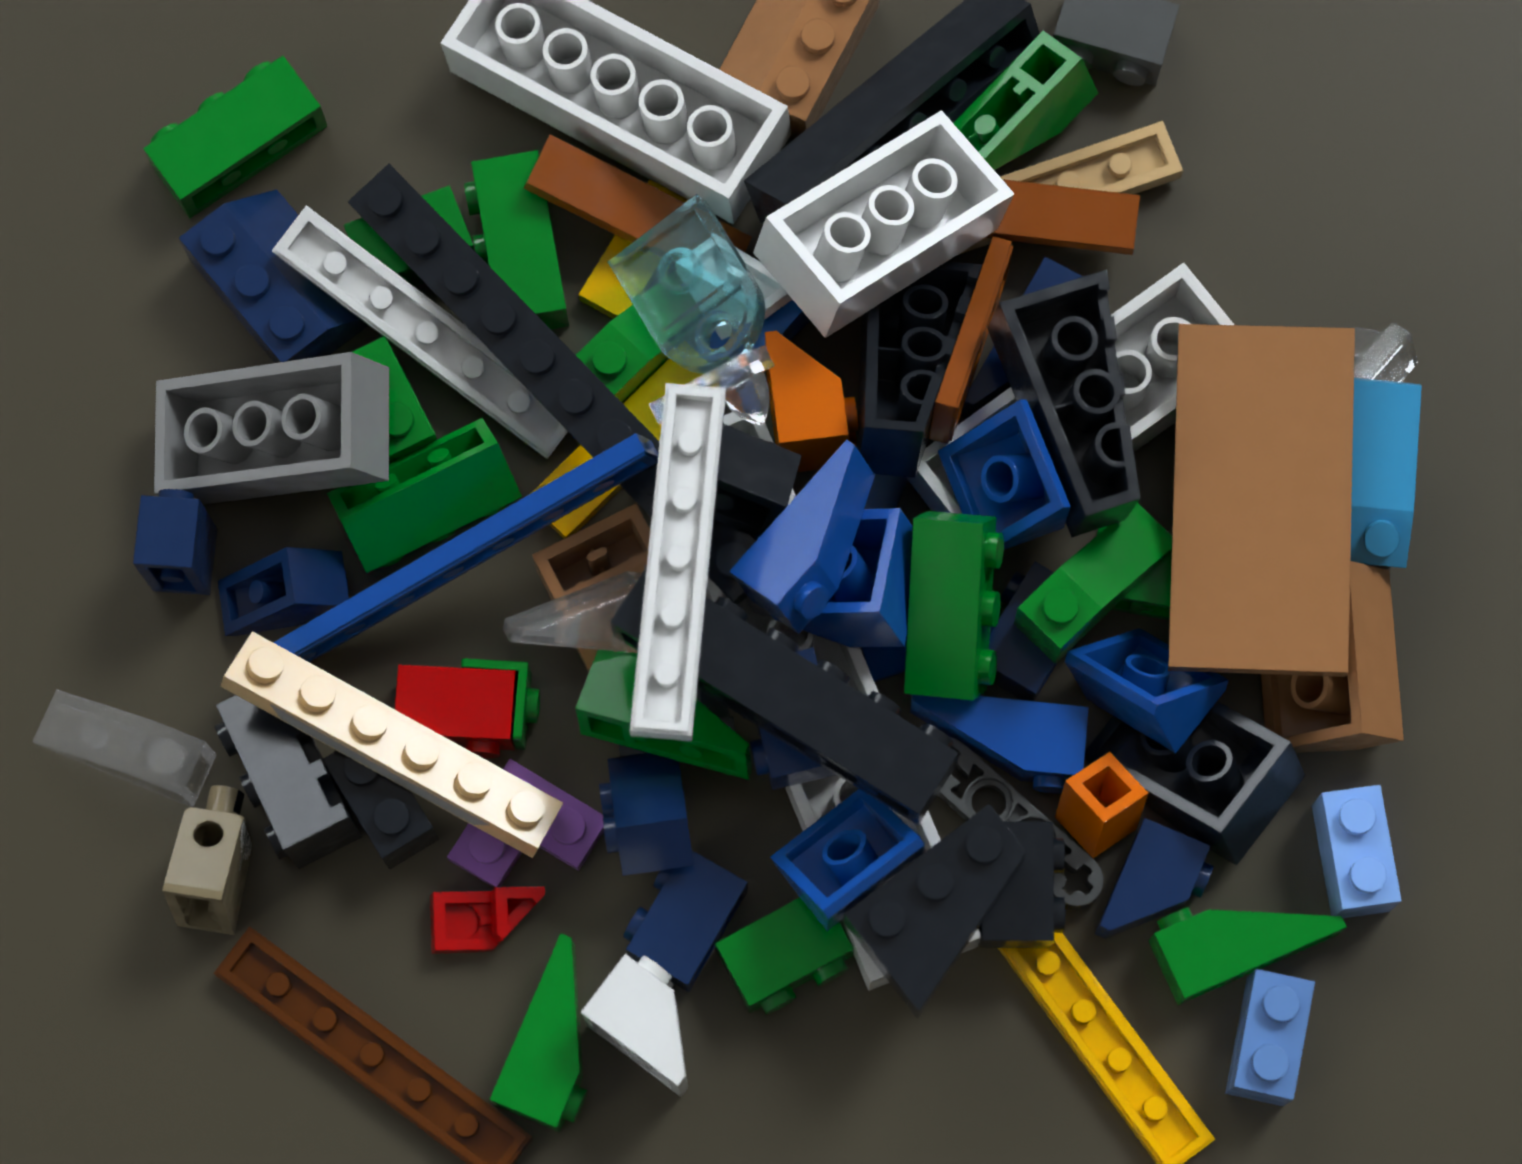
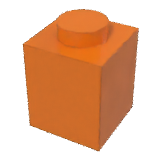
M1108 752L1065 781L1055 818L1092 858H1095L1137 829L1148 792L1111 752Z

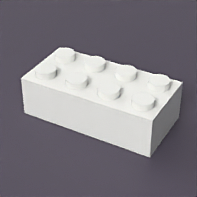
M941 110L768 215L764 221L753 253L826 338L996 231L1014 193Z

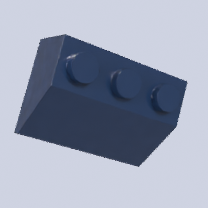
M277 189L222 204L181 235L179 240L192 264L274 363L331 355L366 328L368 324L272 253V249L298 217V214Z

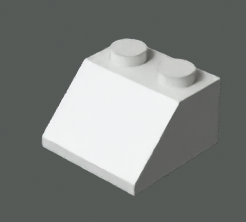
M625 954L581 1011V1014L590 1029L682 1097L688 1089L677 1003L674 990L671 989L674 985L670 981L672 976L645 955L637 963Z

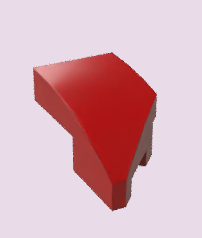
M545 886L495 887L492 891L433 892L430 895L432 954L491 952L545 896Z

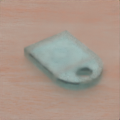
M699 194L694 195L608 261L612 271L659 349L685 370L706 374L727 369L740 361L758 340L765 319L763 293L709 204ZM731 324L732 332L729 340L723 346L711 349L710 338L713 332L721 325Z

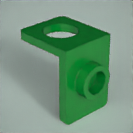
M463 658L461 660V668L515 670L518 684L513 741L516 749L526 750L528 723L538 724L540 713V689L531 688L532 673L529 663Z

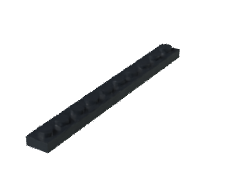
M390 163L348 201L358 215L593 458L635 433L651 440L659 454L660 442ZM658 462L619 484L651 519ZM714 520L708 578L731 602L738 605L747 597V594L729 571L756 540L747 532Z

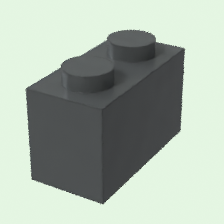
M1064 0L1053 38L1080 56L1087 70L1094 68L1112 73L1114 78L1128 85L1141 86L1147 83L1156 86L1180 5L1164 0Z

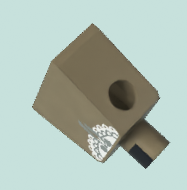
M223 785L211 786L205 809L189 807L183 813L162 889L175 923L179 927L235 935L252 851V838L245 817L240 816L245 795L238 789Z

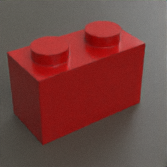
M398 665L395 710L482 758L500 757V750L515 751L513 730L518 678L515 670Z

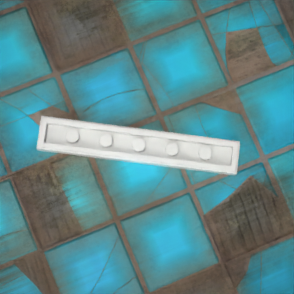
M307 205L272 249L273 254L382 336H385L395 346L545 459L549 458L567 434V430L463 323Z
M666 383L630 725L631 736L692 741L726 388Z

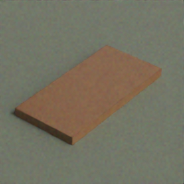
M1179 324L1168 671L1347 677L1349 662L1355 328Z

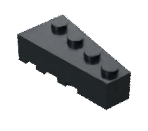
M947 261L861 315L858 451L874 474L916 477L929 440L935 401L983 264Z
M1107 269L1000 302L987 327L1016 401L1024 399L1028 401L1071 506L1066 520L1071 538L1125 521L1140 500L1130 425L1126 424L1123 397L1125 396L1123 375L1119 373L1115 348L1117 340L1114 316L1110 314L1107 294L1110 290Z

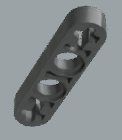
M950 737L954 742L951 749L959 753L957 766L955 767L956 771L966 780L971 770H975L980 775V777L968 785L961 799L952 793L959 789L960 782L952 775H950L938 794V797L961 818L967 821L976 814L971 803L972 797L979 790L990 788L998 791L1004 798L1005 810L999 816L1002 821L1051 822L963 742ZM1053 824V838H1064L1065 852L1069 854L1065 856L1064 867L1073 874L1079 872L1080 869L1085 870L1089 874L1085 885L1091 891L1085 895L1077 890L1070 896L1063 890L1067 881L1063 874H1054V897L1065 898V909H1085L1095 902L1103 888L1104 878L1102 870L1092 857Z

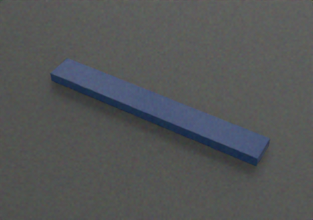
M635 433L273 643L310 663L656 464L659 454L651 440Z

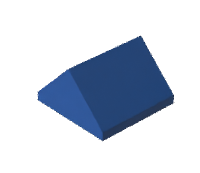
M1027 399L1018 400L937 451L962 514L997 517L996 533L1003 534L1004 550L1064 528L1071 506Z
M1141 628L1067 651L1065 658L1067 667L1088 701L1175 754L1225 692L1229 681L1216 672L1168 671L1169 645Z
M858 789L770 856V858L821 925L828 931L844 919V913L923 854L925 844L920 836L889 807Z

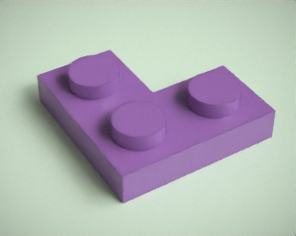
M509 759L503 770L563 802L561 809L539 847L579 871L604 832L603 814L512 759ZM468 823L447 858L450 862L495 888L502 886L522 852Z

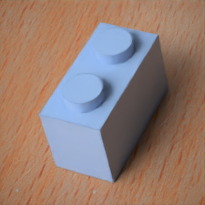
M1381 785L1321 793L1311 806L1331 916L1349 918L1390 912L1402 900Z

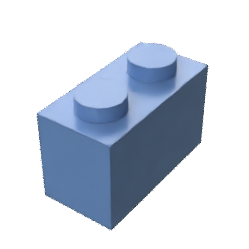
M1255 969L1247 977L1225 1094L1283 1107L1294 1100L1315 981Z

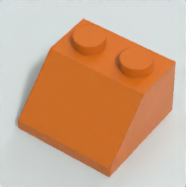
M777 331L765 332V370L775 444L802 455L797 472L820 470L845 440L850 441L857 447L856 431H858V418L855 398H844L841 378Z

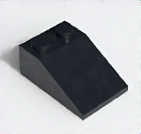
M1218 701L1176 754L1115 716L1109 720L1085 751V758L1090 763L1111 752L1148 792L1145 802L1148 807L1186 836L1210 845L1209 850L1235 865H1238L1306 776L1291 741Z

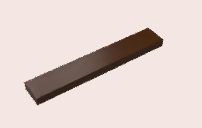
M248 927L213 973L465 1163L515 1164L532 1141L533 1137L252 927Z

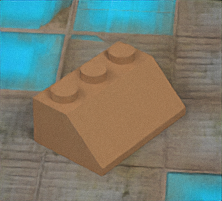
M756 0L719 70L787 105L792 133L789 138L794 140L819 120L879 6V0Z
M1350 561L1349 662L1347 677L1261 674L1265 728L1291 741L1296 753L1351 751L1404 741L1389 570Z

